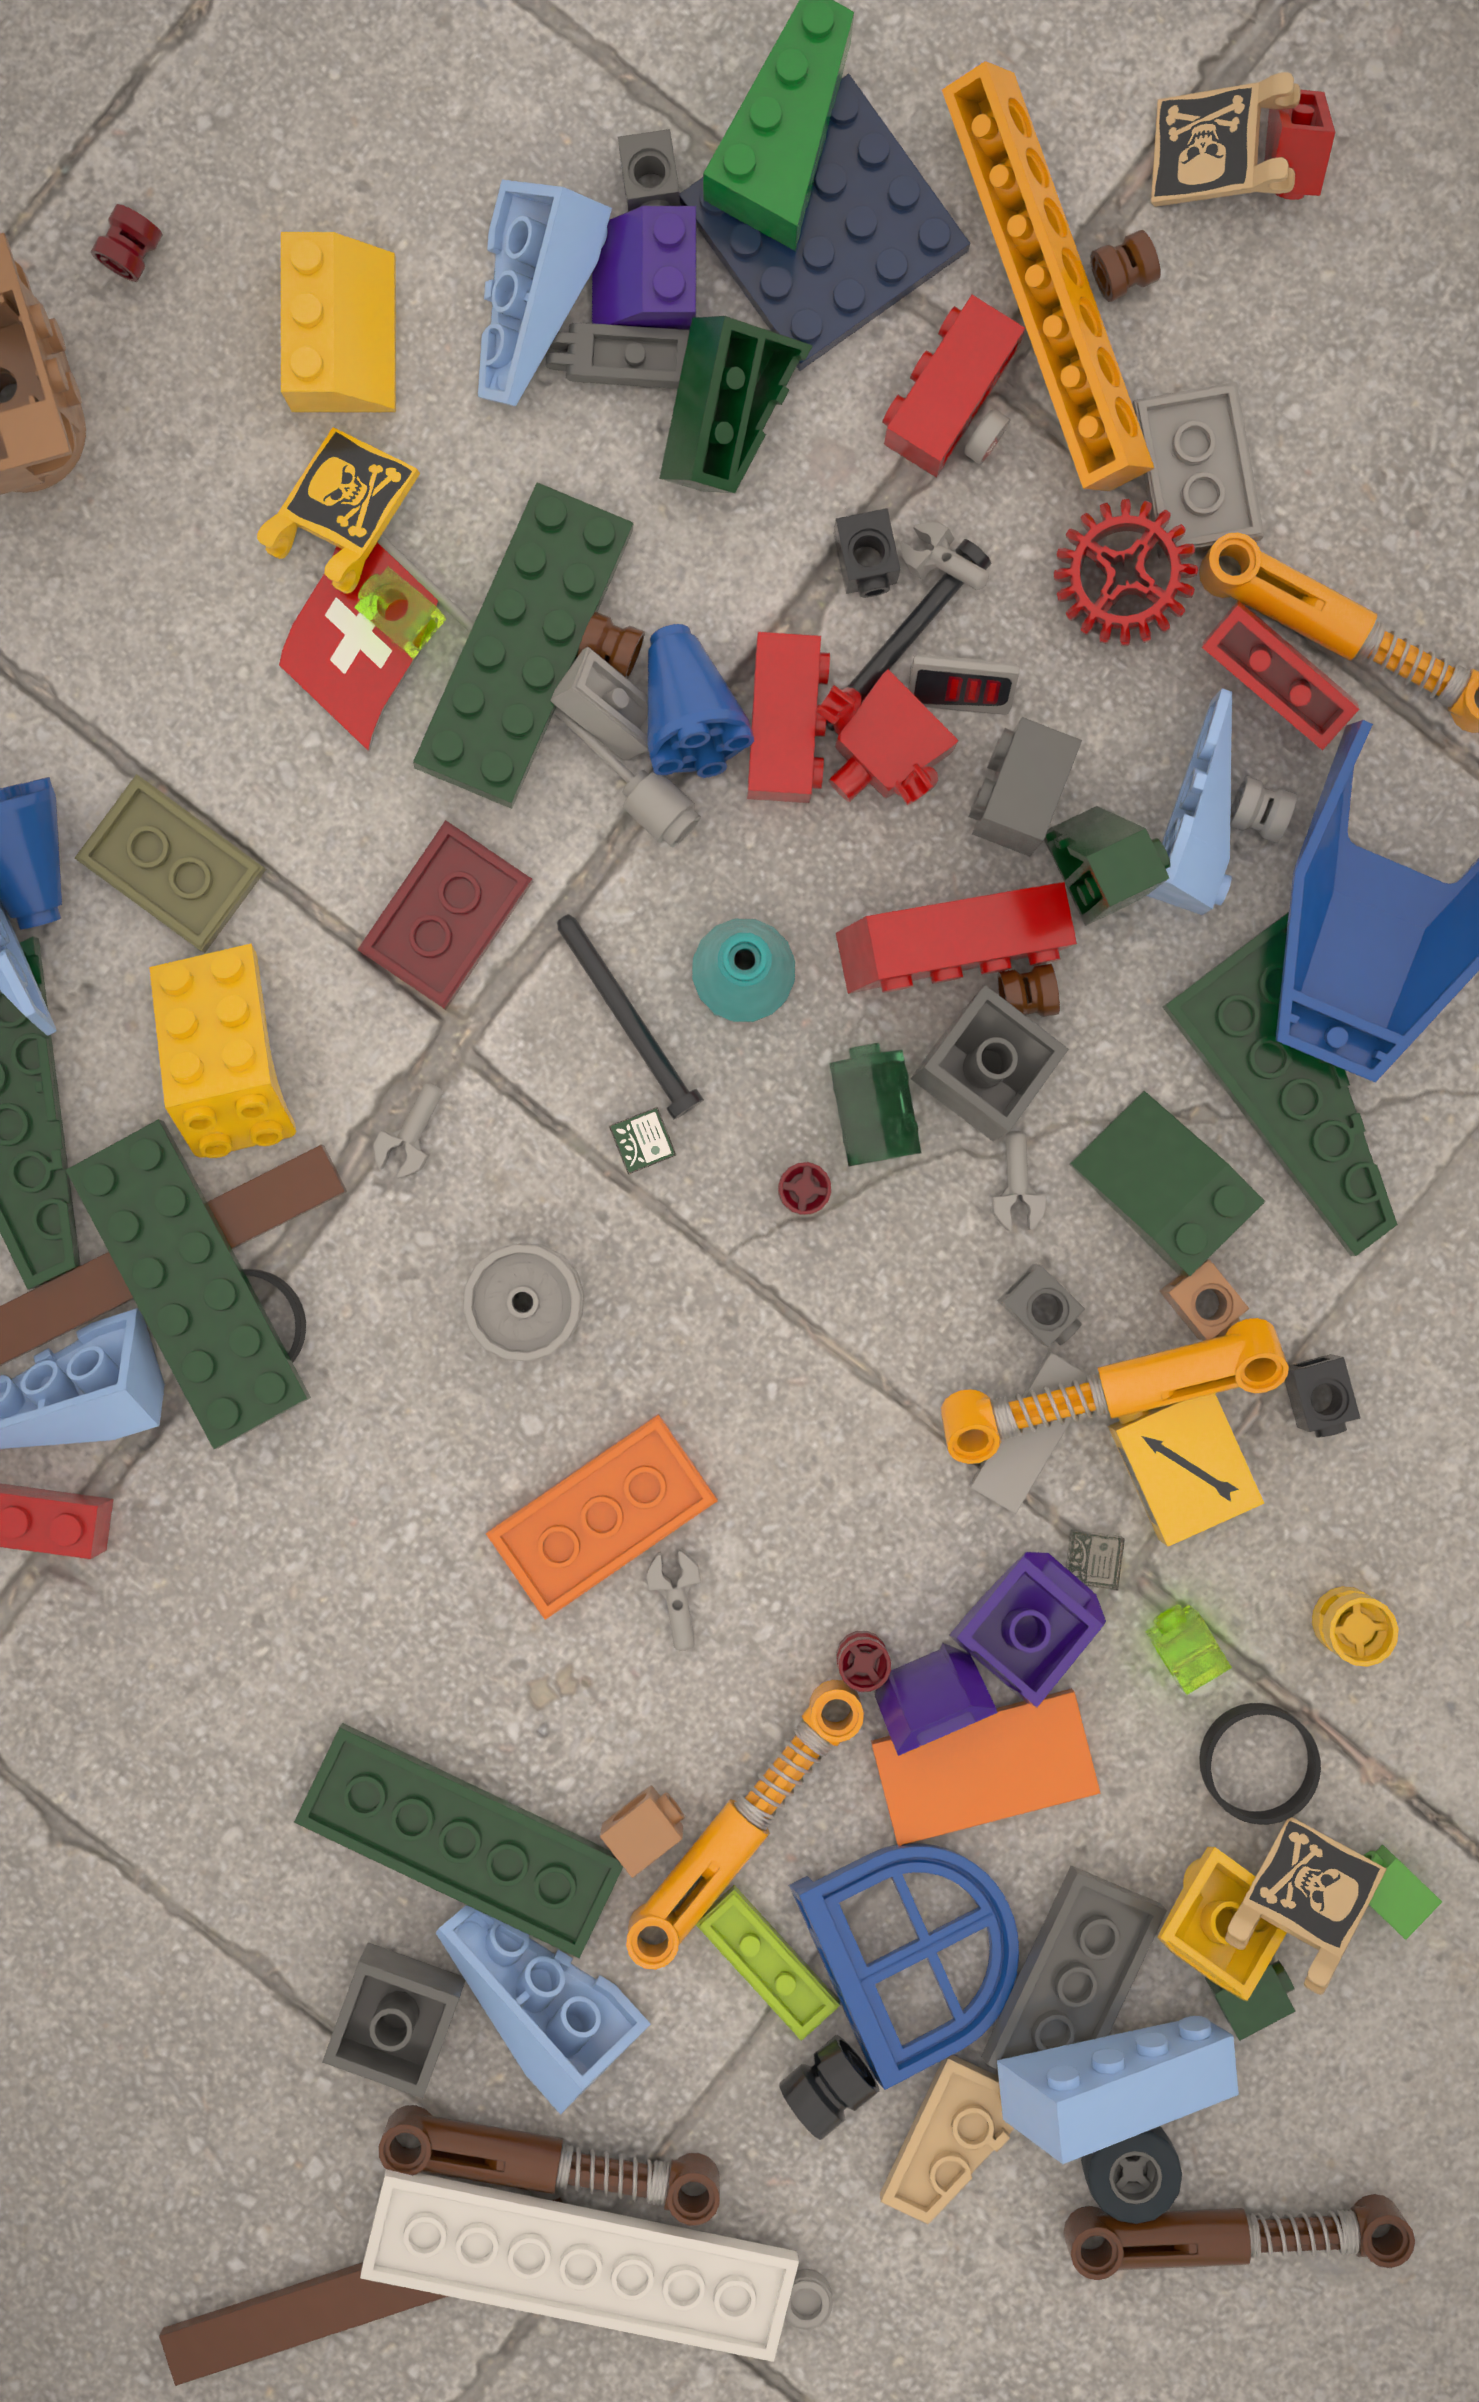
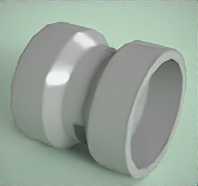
M1246 776L1237 791L1231 807L1230 827L1241 831L1251 828L1259 831L1263 839L1278 843L1282 839L1292 818L1297 802V794L1282 788L1277 791L1269 790L1264 787L1262 781Z

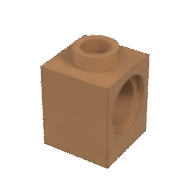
M1207 1259L1191 1276L1178 1275L1159 1291L1193 1334L1202 1341L1225 1336L1229 1328L1241 1321L1239 1317L1249 1310V1307L1210 1259ZM1211 1289L1217 1295L1219 1305L1214 1315L1204 1319L1196 1310V1299L1202 1291Z
M651 1785L602 1823L600 1838L633 1878L683 1839V1825L680 1821L685 1816L671 1795L665 1792L660 1796Z

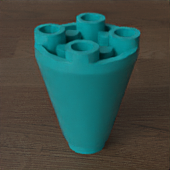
M734 918L716 925L701 939L693 957L692 981L700 1000L714 1015L732 1022H755L772 1015L787 1001L795 982V959L788 941L774 927L757 919ZM749 950L755 956V964L751 969L741 970L735 965L734 957L736 953Z

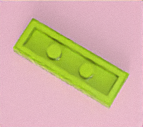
M735 1885L713 1903L696 1924L702 1933L801 2041L840 2006V2001Z

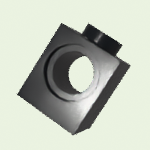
M888 508L836 518L833 534L846 594L859 592L860 597L868 598L890 591V585L897 584L900 565ZM861 547H871L879 552L882 561L875 566L866 567L859 564L853 554Z
M1329 1354L1288 1365V1376L1285 1379V1385L1297 1428L1307 1432L1314 1431L1315 1436L1320 1438L1342 1433L1347 1430L1346 1422L1360 1419L1344 1357ZM1327 1384L1332 1392V1401L1325 1410L1317 1412L1311 1403L1312 1393L1319 1385Z

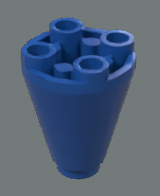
M672 624L662 627L651 635V646L648 650V752L653 771L657 775L696 771L697 775L702 778L719 775L727 769V760L753 744L754 736L749 719L699 639L691 634L690 628L683 624Z
M50 777L0 788V902L9 917L16 918L20 930L61 919L58 906L62 905L57 800Z

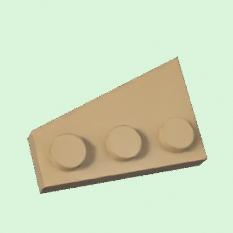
M951 2055L941 2061L880 2191L882 2203L929 2225L972 2179V2173L994 2150L998 2152L1010 2139L1009 2134L1014 2128L1003 2120L999 2077L955 2055Z

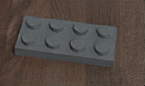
M1070 1866L984 2048L981 2057L990 2067L998 2069L997 2060L1108 2036L1167 1910L1157 1901L1079 1868Z

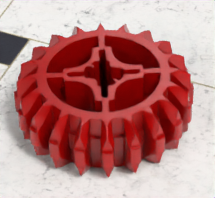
M1122 499L1120 505L1121 516L1112 517L1111 507L1108 503L1101 504L1100 514L1103 519L1101 523L1096 524L1092 516L1085 513L1081 516V522L1087 533L1083 536L1074 529L1067 531L1066 538L1071 544L1076 546L1075 551L1067 548H1059L1057 551V559L1071 564L1070 568H1060L1054 571L1055 581L1071 583V586L1057 592V599L1059 602L1076 600L1077 603L1067 610L1066 617L1069 621H1072L1085 613L1088 617L1082 623L1080 629L1084 635L1091 633L1097 623L1103 626L1100 632V643L1107 644L1111 638L1112 629L1121 630V646H1129L1131 640L1130 630L1137 628L1139 629L1142 642H1149L1151 640V632L1148 624L1154 621L1158 629L1166 633L1170 629V624L1163 613L1168 610L1177 617H1182L1185 613L1183 605L1175 600L1176 595L1184 598H1192L1194 595V587L1180 582L1181 578L1197 576V565L1181 564V560L1189 558L1195 553L1194 544H1184L1176 547L1175 543L1184 536L1186 529L1180 524L1168 533L1164 530L1171 518L1169 511L1163 510L1155 522L1148 520L1151 514V502L1144 501L1141 505L1139 516L1130 515V500ZM1132 531L1143 534L1130 548L1124 551H1115L1106 545L1102 547L1097 543L1106 536L1117 532ZM1156 543L1163 549L1170 566V580L1166 590L1155 584V580L1146 573L1144 568L1150 552ZM1086 556L1096 562V566L1105 573L1107 578L1104 587L1100 591L1101 594L1094 604L1087 597L1081 584V571ZM1137 557L1135 576L1139 579V582L1135 581L1133 584H1129L1127 580L1126 586L1118 584L1113 591L1116 571L1111 567V563L1115 566L1117 563L1122 562L1124 566L1125 561L1133 562ZM1126 595H1137L1145 601L1148 599L1154 603L1147 610L1134 615L1120 616L1108 613L1110 608L1114 607Z

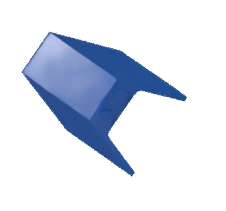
M1361 720L1346 725L1293 871L1276 1041L1376 1083L1479 971V858L1457 881L1448 884L1361 848L1351 842L1348 836V822L1354 765L1373 725L1370 722Z

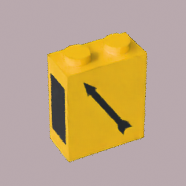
M1216 1394L1118 1417L1120 1421L1108 1426L1157 1538L1167 1547L1265 1504Z

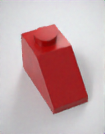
M1301 89L1300 101L1295 108L1269 109L1264 161L1282 157L1288 161L1289 168H1292L1295 172L1293 189L1287 193L1276 194L1281 198L1299 200L1304 198L1305 195H1321L1336 133L1325 92Z

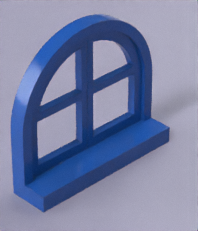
M908 1843L901 1846L892 1845L872 1852L814 1882L806 1876L789 1885L873 2077L884 2090L966 2048L981 2037L1001 2014L1013 1989L1018 1969L1019 1941L1016 1923L1011 1908L997 1884L986 1872L964 1856L950 1849L932 1844ZM916 1872L945 1877L961 1886L973 1898L978 1907L928 1933L902 1874ZM892 1878L917 1935V1939L866 1964L839 1903L883 1880ZM987 1927L989 1960L986 1974L978 1992L962 2010L937 1952ZM927 1958L953 2018L916 2039L901 2045L875 1984Z

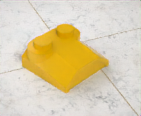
M1207 1847L1202 1857L1193 1861L1186 1869L1183 1878V1889L1157 1938L1173 1954L1213 1983L1240 1999L1248 2001L1287 1932L1260 1918L1243 1950L1237 1949L1225 1941L1228 1926L1256 1876L1216 1847Z

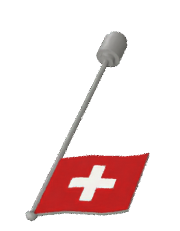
M381 535L365 560L359 582L351 593H343L336 589L332 584L333 581L323 574L292 624L279 662V666L369 752L382 714L419 656L439 604L469 632H471L474 622L383 535ZM336 546L333 556L342 549ZM556 707L554 713L628 783L622 792L627 797L623 808L658 842L665 840L671 847H675L695 828L701 819V816L693 810L695 803L665 775H657L654 771L648 774L645 770H642L634 775L591 733Z

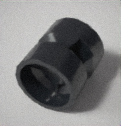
M835 2035L813 2054L815 2064L812 2067L801 2064L779 2083L782 2095L793 2113L805 2128L819 2140H823L845 2121L844 2110L846 2108L856 2111L880 2092L875 2078L863 2060L839 2035Z

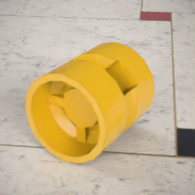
M1341 1586L1327 1591L1319 1598L1313 1609L1312 1626L1315 1636L1323 1646L1352 1665L1368 1667L1379 1664L1391 1655L1397 1644L1399 1628L1394 1614L1385 1604L1355 1587Z

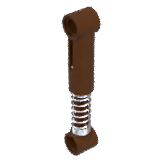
M405 2105L397 2109L389 2117L378 2146L380 2161L387 2170L412 2176L420 2172L550 2194H554L555 2188L559 2187L565 2190L567 2185L575 2186L577 2192L582 2187L590 2188L591 2194L595 2193L596 2190H602L606 2197L610 2192L618 2193L620 2199L624 2197V2194L632 2195L634 2202L638 2197L647 2198L648 2204L653 2203L655 2205L657 2203L658 2206L661 2204L664 2206V2210L670 2211L672 2216L679 2222L689 2226L708 2222L716 2214L720 2204V2175L718 2168L708 2156L700 2153H687L677 2160L672 2159L671 2164L670 2162L666 2163L664 2161L662 2163V2161L658 2162L656 2160L654 2165H652L650 2159H647L645 2163H639L635 2156L630 2161L623 2160L621 2154L616 2159L609 2158L607 2151L602 2156L595 2155L593 2149L588 2154L581 2153L579 2147L573 2151V2146H565L563 2144L564 2138L435 2117L425 2108L417 2105ZM401 2133H410L419 2140L421 2145L416 2148L403 2147L397 2141L396 2136ZM688 2182H699L707 2190L698 2196H690L685 2194L681 2187Z
M1377 2194L1362 2197L1349 2211L1346 2209L1345 2212L1337 2210L1334 2213L1329 2210L1325 2216H1321L1319 2212L1315 2211L1311 2217H1307L1302 2211L1297 2217H1293L1290 2213L1286 2212L1283 2218H1279L1275 2213H1272L1267 2219H1264L1259 2213L1256 2216L1253 2213L1251 2216L1249 2214L1246 2216L1243 2208L1166 2211L1155 2220L1134 2224L1118 2221L1099 2207L1085 2206L1076 2209L1069 2215L1063 2232L1074 2267L1081 2275L1093 2280L1109 2278L1118 2270L1249 2265L1251 2257L1258 2259L1261 2253H1268V2256L1271 2258L1273 2252H1282V2255L1286 2257L1287 2252L1296 2251L1300 2257L1302 2251H1311V2254L1315 2256L1316 2250H1325V2253L1329 2256L1331 2250H1339L1342 2255L1345 2253L1347 2255L1355 2253L1358 2257H1368L1371 2262L1379 2267L1393 2268L1405 2263L1413 2253L1415 2246L1413 2230L1392 2200L1384 2195ZM1383 2224H1391V2228L1384 2236L1372 2237L1377 2227ZM1102 2236L1105 2238L1102 2245L1095 2249L1081 2247L1089 2237Z

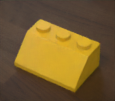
M281 232V393L291 412H396L395 253L335 232Z

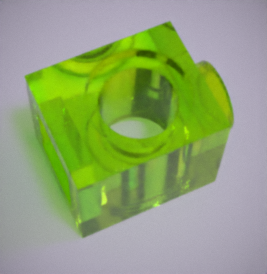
M389 566L381 575L374 574L365 582L358 594L360 601L354 607L367 622L412 659L416 657L446 620L437 606ZM398 599L408 601V610L401 619L396 621L386 620L385 613L390 603Z
M1176 1605L1164 1610L1153 1619L1155 1626L1145 1631L1175 1683L1186 1695L1232 1668L1200 1613L1190 1605L1183 1609L1180 1605Z

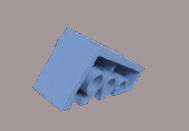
M1189 2016L1179 2021L997 2060L1003 2120L1061 2164L1068 2163L1239 2095L1234 2036L1202 2016Z

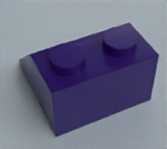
M641 206L610 219L607 225L606 241L601 248L598 263L592 272V324L690 331L692 318L696 317V206Z

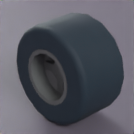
M1161 2126L1081 2157L1085 2180L1092 2197L1102 2211L1118 2221L1138 2224L1155 2220L1170 2209L1179 2195L1182 2181L1179 2156ZM1128 2157H1135V2158H1137V2159H1136V2160H1135V2159H1129V2160H1128V2159H1126V2158H1128Z

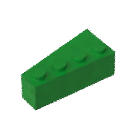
M834 0L798 1L703 173L704 201L794 251L797 248L816 169L822 154L832 109L835 105L851 45L854 11Z

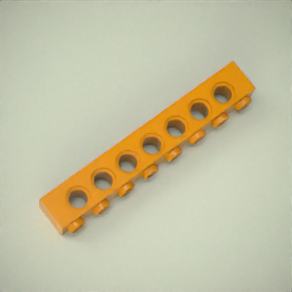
M984 61L943 88L942 93L1083 489L1112 491L1155 468L1015 73Z

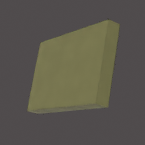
M137 774L75 856L77 861L204 953L267 870Z

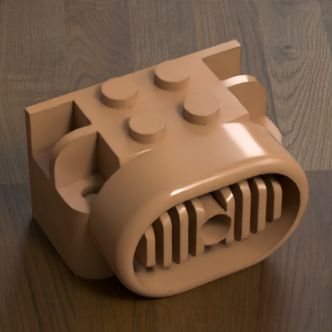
M0 233V392L9 384H17L15 395L10 400L0 403V495L10 492H35L57 484L72 471L79 461L86 439V424L81 407V396L68 364L61 330L55 318L48 319L43 305L32 294L28 278L23 268L14 260L5 233Z

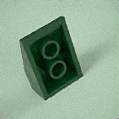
M1142 1091L1069 1163L1178 1275L1191 1276L1266 1202L1224 1159L1145 1091Z

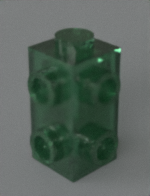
M880 1043L849 1048L850 1058L829 1063L848 1167L922 1153L903 1050L881 1052Z

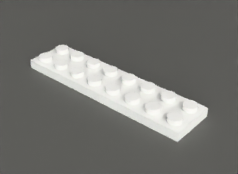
M386 2169L360 2278L774 2362L799 2258L797 2251L421 2173L412 2176Z

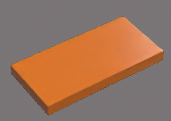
M657 1414L487 1531L486 1535L542 1617L546 1620L718 1501V1498L660 1414Z
M1071 1688L1048 1694L1037 1708L1025 1701L996 1708L998 1713L899 1756L890 1736L871 1740L897 1845L901 1846L1101 1794L1074 1690Z

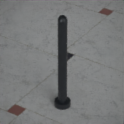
M964 539L955 549L956 554L985 570L991 565L989 557L970 540ZM945 573L847 687L854 688L860 693L861 702L869 694L882 674L887 669H891L964 584L962 581ZM826 720V728L830 731L835 730L833 724Z
M568 914L557 921L558 931L672 1102L666 1109L673 1120L681 1117L703 1102L704 1099L697 1089L689 1092L576 918Z

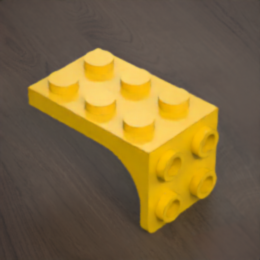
M252 943L149 967L165 1109L193 1154L200 1158H220L228 1155L231 1151L257 1145L271 1146L279 1143L282 1139L293 1137L296 1134L295 1121L284 1101L272 1060L258 958Z

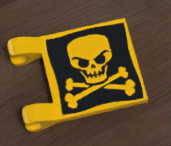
M332 427L279 512L261 526L257 533V539L262 545L266 546L265 550L269 555L278 559L285 558L290 552L298 527L341 548L342 550L335 554L326 564L324 574L333 581L332 584L336 589L343 593H351L359 582L365 560L419 477L420 472L417 468Z

